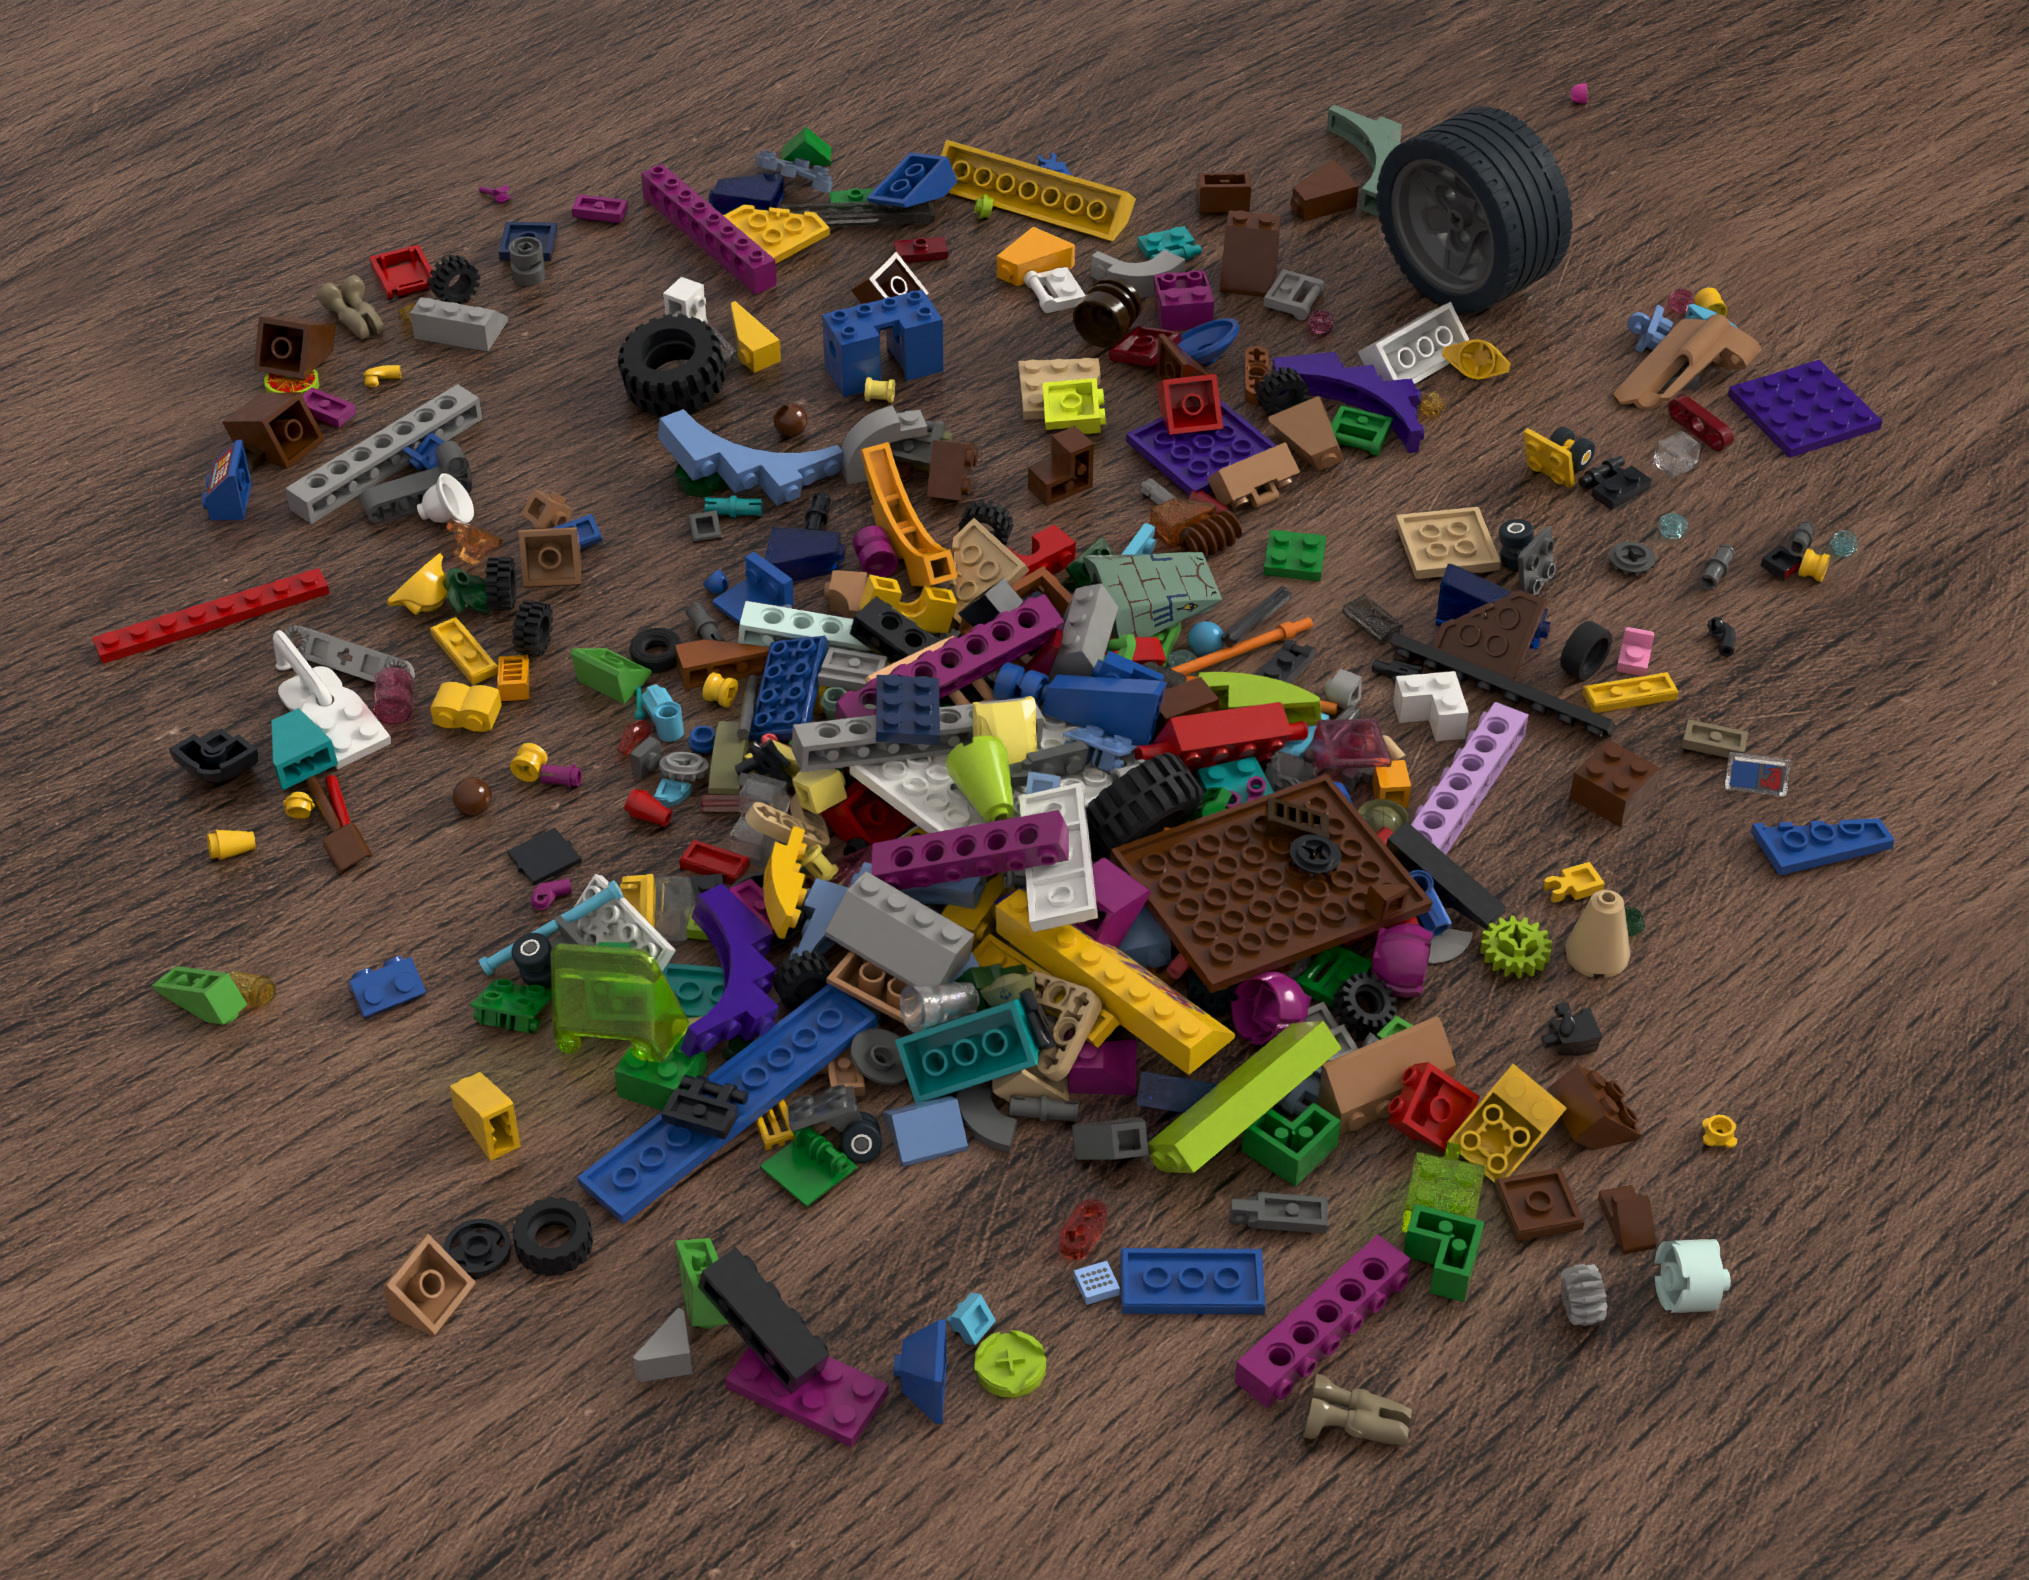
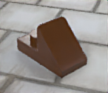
M1633 1185L1599 1191L1598 1201L1622 1254L1656 1248L1657 1242L1649 1197L1647 1195L1638 1197Z

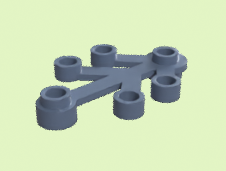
M761 150V153L755 154L754 158L757 159L755 165L770 170H776L778 166L781 168V175L795 178L796 174L813 181L811 188L821 192H831L833 181H831L832 176L828 175V168L814 165L813 170L809 169L810 161L795 158V162L776 158V153L767 150Z

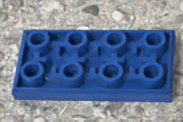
M825 635L771 642L749 734V739L752 742L756 740L758 743H761L762 736L768 733L776 735L778 741L792 739L793 725L811 722L819 689L818 674L821 673V666L826 657L829 644Z

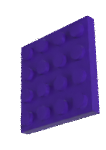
M1821 360L1730 386L1728 396L1789 458L1880 430L1882 420Z
M1221 400L1223 429L1168 435L1163 418L1160 417L1126 433V442L1189 496L1193 490L1197 492L1202 490L1205 493L1213 491L1207 478L1216 471L1277 446Z

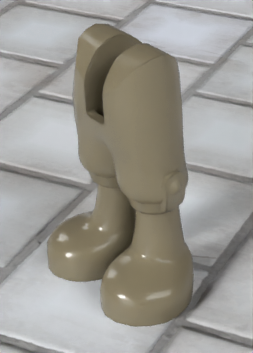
M355 275L347 277L342 284L341 292L333 283L324 284L318 291L317 297L319 302L326 309L336 312L339 321L361 340L369 338V330L374 336L385 332V326L375 308L369 303L362 301L365 284L361 278Z
M1315 1374L1302 1437L1315 1439L1325 1426L1344 1427L1349 1435L1356 1438L1400 1446L1407 1444L1409 1435L1407 1425L1411 1422V1408L1372 1394L1364 1389H1354L1350 1392L1333 1384L1325 1375ZM1330 1404L1342 1405L1348 1407V1409L1350 1410L1347 1411Z

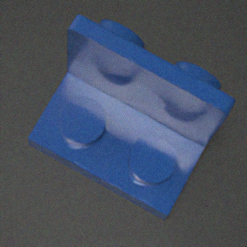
M752 552L745 557V574L747 579L713 599V606L740 625L745 601L773 606L787 604L794 606L793 579L757 553Z

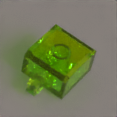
M1450 1142L1447 1143L1445 1157L1417 1152L1407 1194L1401 1232L1407 1233L1415 1204L1476 1219L1486 1166L1459 1161L1461 1145Z

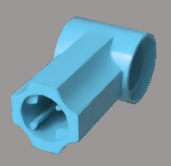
M657 684L647 687L646 691L641 695V701L656 726L658 738L667 742L680 739L684 734L681 706L673 702L665 688H661Z

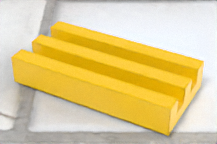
M784 1099L777 1103V1107L787 1131L781 1132L772 1108L766 1112L774 1135L769 1136L762 1116L755 1121L765 1150L772 1149L774 1144L778 1143L780 1147L785 1145V1141L791 1140L792 1142L795 1140V1135L789 1126L788 1108Z

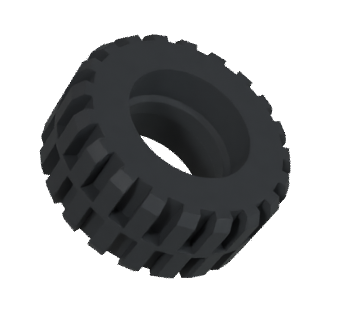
M668 314L663 315L664 318L656 319L655 317L649 319V323L645 325L642 323L637 326L634 333L630 332L625 339L626 342L622 343L618 356L621 377L632 403L645 412L649 410L650 414L657 416L664 414V416L683 409L687 413L693 409L697 411L703 407L702 404L713 400L715 397L714 393L718 394L723 386L722 383L726 377V365L718 337L707 323L701 322L700 319L695 317L688 318V316L678 314L675 317ZM688 360L684 365L672 370H656L663 364L671 361Z
M1164 753L1163 755L1154 756L1152 759L1146 760L1139 766L1130 769L1122 777L1117 778L1088 803L1086 814L1089 840L1102 858L1111 861L1109 858L1111 849L1163 831L1164 827L1173 828L1185 823L1203 803V789L1178 755Z

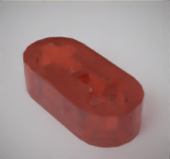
M1087 1199L1076 1207L1059 1235V1249L1063 1256L1068 1259L1077 1260L1089 1254L1107 1224V1208L1102 1202L1095 1199ZM1092 1214L1097 1215V1217L1093 1216L1088 1222V1224L1085 1223V1216L1091 1217ZM1078 1235H1081V1242L1077 1241L1074 1245L1069 1243V1241L1074 1242Z

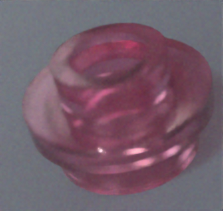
M1676 289L1668 298V305L1676 312H1686L1688 305L1694 304L1693 294L1686 289Z
M1316 310L1308 318L1307 326L1317 334H1324L1333 329L1334 320L1329 312Z

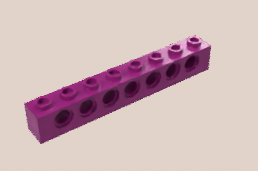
M661 164L641 172L643 198L754 294L777 285L775 259L668 168Z
M1045 594L1037 598L1031 597L1023 601L1018 608L1010 612L1008 610L1001 612L993 621L985 625L978 624L974 626L968 634L960 638L953 637L949 639L941 648L933 652L928 650L922 653L914 662L895 667L890 674L939 678L940 700L1001 668L1006 662L1011 663L1043 646L1057 629L1062 631L1064 620ZM1020 624H1028L1031 628H1024ZM995 637H1002L1006 641H998ZM975 650L978 651L980 654L974 655L971 654L969 651ZM943 664H952L954 668H946ZM876 678L870 680L865 687L856 692H846L838 699L835 712L837 719L876 715V708L868 709L864 706L867 704L876 706Z

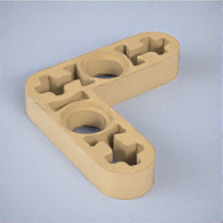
M796 793L789 801L792 816L761 802H755L745 814L746 822L753 829L786 844L793 826L805 830L802 843L807 844L806 850L813 845L819 844L822 847L821 852L823 853L830 844L824 817L821 813L816 815L800 807Z
M1032 971L1035 973V987L1041 986L1044 989L1043 993L1038 990L1033 992L1038 1004L1040 1003L1043 1009L1061 1014L1052 1030L1056 1045L1047 1050L1042 1049L1038 1057L1037 1068L1051 1081H1059L1070 1072L1101 1012L1102 1001L1089 988ZM1061 990H1066L1064 999L1059 1003H1054L1055 995ZM1076 1027L1073 1038L1063 1041L1065 1032L1070 1028Z

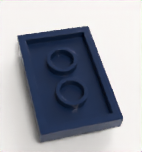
M895 674L877 675L876 742L939 746V678H929L926 676L909 677Z

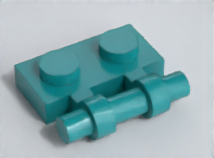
M1185 226L1139 236L1137 240V246L1147 259H1153L1163 250L1180 256L1185 261L1193 259V256L1202 254L1201 246L1199 244L1195 245L1194 238Z

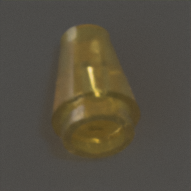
M233 971L229 974L243 998L252 1006H266L274 999L276 986L270 977Z

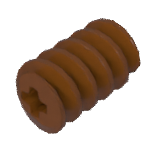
M1224 510L1219 514L1211 516L1209 519H1204L1200 523L1184 528L1179 534L1180 547L1182 552H1203L1204 557L1207 558L1208 554L1214 555L1217 550L1222 551L1225 550L1226 546L1231 547L1235 545L1236 538L1239 539L1242 536V529L1235 515L1231 511Z

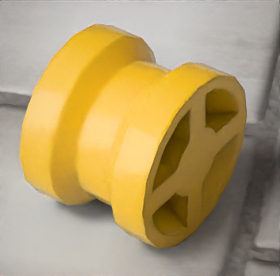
M1807 549L1798 575L1801 577L1811 576L1814 577L1815 581L1822 582L1828 568L1830 555L1825 553L1818 555L1815 554L1814 550Z
M713 672L705 681L702 693L703 699L708 702L717 701L720 706L728 708L736 698L738 682L733 678L724 679L721 674Z
M524 743L520 746L517 756L511 761L510 770L522 781L533 782L538 778L543 764H546L548 760L547 754L536 744Z

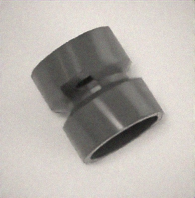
M520 237L513 240L509 244L513 281L521 286H534L544 281L546 273L543 261V248L540 240L534 237Z

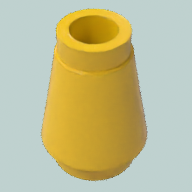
M215 830L214 833L207 834L208 852L211 859L218 858L220 861L256 849L253 831Z

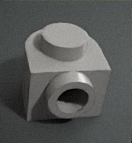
M1340 669L1334 678H1329L1325 684L1324 695H1326V701L1338 703V707L1346 709L1349 705L1355 706L1361 699L1362 677Z

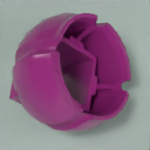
M1410 923L1398 924L1388 929H1379L1371 974L1377 975V982L1381 979L1387 982L1383 987L1385 989L1391 987L1393 990L1391 995L1405 999L1421 998L1422 984L1425 981L1432 944L1429 942L1432 940L1433 932Z
M1276 971L1265 972L1240 982L1235 989V994L1239 996V999L1232 1001L1231 1004L1233 1023L1243 1039L1250 1040L1251 1044L1264 1047L1290 1024L1305 1022L1311 997L1304 993L1296 981L1285 974Z

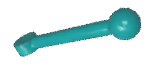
M642 686L636 689V711L634 718L637 721H642L646 717L645 712L642 710Z

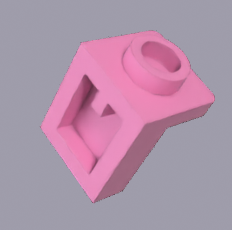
M1631 627L1625 628L1616 669L1617 672L1646 676L1654 632Z

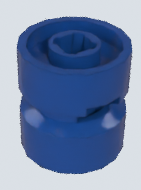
M1006 662L997 675L993 692L994 698L999 701L1032 696L1040 709L1043 701L1040 700L1042 690L1046 683L1049 684V677L1034 670H1029L1026 673L1024 667Z

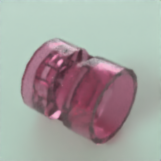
M392 667L383 669L376 674L372 710L377 720L393 725L406 722L411 717L414 681L409 672L401 668Z

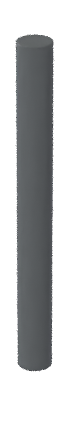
M753 674L747 677L737 731V737L741 740L748 739L759 681L758 677Z

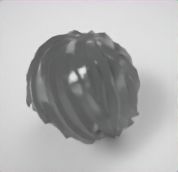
M1275 752L1274 756L1270 757L1271 761L1266 764L1267 768L1264 773L1273 791L1277 792L1295 784L1317 778L1318 769L1312 763H1305L1304 759L1294 757L1292 754Z

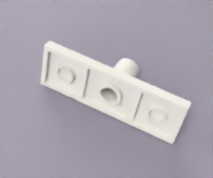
M1082 783L1019 796L1021 817L1059 810L1069 827V861L1025 868L1029 922L1032 932L1098 918Z

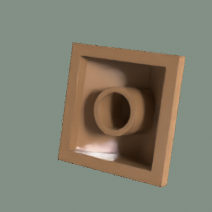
M577 527L518 530L523 587L581 584V549Z
M425 1234L385 1283L383 1289L390 1317L433 1336L437 1334L476 1282L429 1234Z

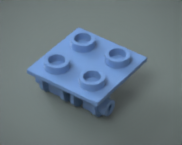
M1086 725V728H1076L1074 731L1063 733L1064 737L1070 738V741L1066 740L1064 744L1081 740L1087 745L1088 752L1085 764H1089L1092 759L1091 765L1093 767L1098 766L1099 769L1109 773L1112 769L1122 768L1124 761L1120 760V757L1134 753L1135 747H1137L1131 745L1132 740L1119 735H1114V738L1103 735V729L1091 725Z

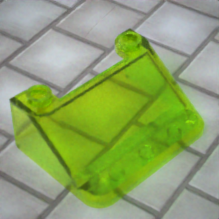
M563 943L556 944L551 950L553 1037L556 1046L562 1053H576L582 1044L580 1036L630 1040L633 1045L631 1052L639 1060L664 1062L686 1033L690 1022L658 963L649 953L633 948Z

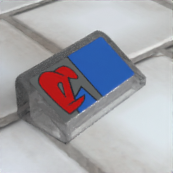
M1729 752L1724 776V788L1727 790L1784 797L1788 790L1792 760Z

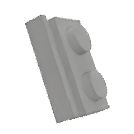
M829 647L821 666V673L818 674V685L841 687L846 690L857 691L865 687L867 684L865 678L888 666V657Z

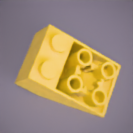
M1512 1064L1446 1143L1495 1183V1179L1510 1177L1567 1108L1515 1064Z

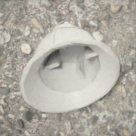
M442 473L439 476L437 483L431 486L424 494L422 503L417 504L418 513L423 520L429 518L439 523L455 520L468 523L474 516L473 504L467 491L454 477L446 473Z

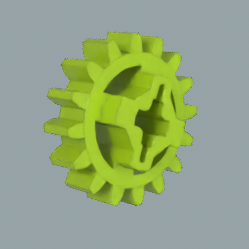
M1511 916L1510 921L1506 922L1500 917L1498 918L1497 925L1489 923L1487 931H1483L1480 953L1485 954V963L1493 962V971L1501 968L1504 970V976L1506 977L1511 972H1515L1517 978L1522 977V972L1534 976L1535 968L1543 971L1545 963H1549L1552 940L1547 939V930L1539 931L1540 924L1538 922L1529 925L1528 918L1524 917L1519 922L1515 916Z

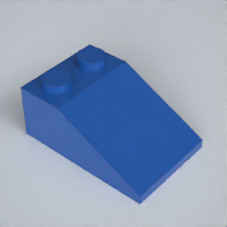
M909 152L866 199L870 203L909 207L944 197L958 181L948 157Z

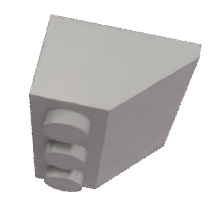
M420 297L410 312L415 339L482 351L490 350L508 322V316L495 310Z
M1102 583L1076 588L1064 613L1062 642L1048 676L1049 684L1057 674L1091 676L1097 660L1103 661L1118 606Z

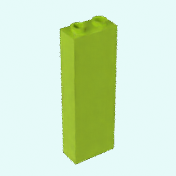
M1325 1022L1292 1023L1147 1143L1148 1149L1151 1152L1150 1159L1159 1170L1167 1173L1196 1172L1342 1049Z

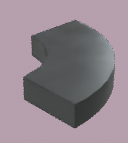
M974 1085L958 1090L957 1100L962 1122L973 1132V1136L993 1149L1010 1153L1017 1129V1119L1005 1116L995 1107L991 1099V1088Z

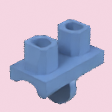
M1657 305L1652 318L1641 312L1633 313L1629 317L1627 322L1629 330L1634 334H1641L1635 348L1636 351L1642 353L1646 347L1654 350L1667 336L1673 322L1662 316L1665 308Z

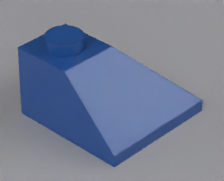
M937 1320L903 1339L902 1354H895L894 1376H900L901 1392L935 1424H943L947 1367L946 1320Z

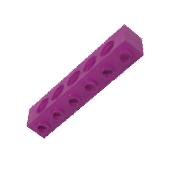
M1055 810L873 843L871 874L900 891L915 887H929L932 884L949 881L958 882L962 879L978 876L986 877L1006 871H1021L1025 868L1040 865H1053L1057 862L1069 861V827L1060 811Z
M1377 1234L1236 1362L1235 1383L1266 1408H1269L1277 1399L1283 1400L1291 1392L1293 1385L1301 1377L1307 1378L1314 1371L1317 1362L1325 1355L1331 1356L1338 1349L1341 1340L1348 1334H1355L1361 1328L1367 1316L1372 1312L1374 1314L1378 1313L1392 1293L1395 1291L1399 1293L1405 1288L1410 1279L1408 1272L1411 1259Z

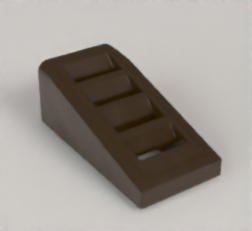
M1268 797L1265 808L1264 836L1297 839L1304 835H1320L1329 839V815ZM1314 824H1320V830L1314 828Z

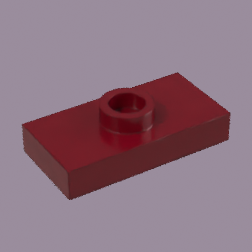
M944 236L894 241V251L899 254L905 263L948 259V249Z

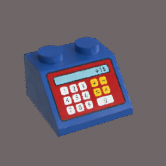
M236 440L213 462L211 474L206 475L207 492L202 494V505L204 509H208L210 520H244L251 479L242 440Z

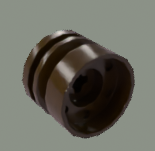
M1113 276L1102 277L1093 284L1087 295L1076 306L1073 312V323L1080 336L1090 344L1101 348L1113 347L1120 342L1140 315L1142 302L1137 291L1123 279Z

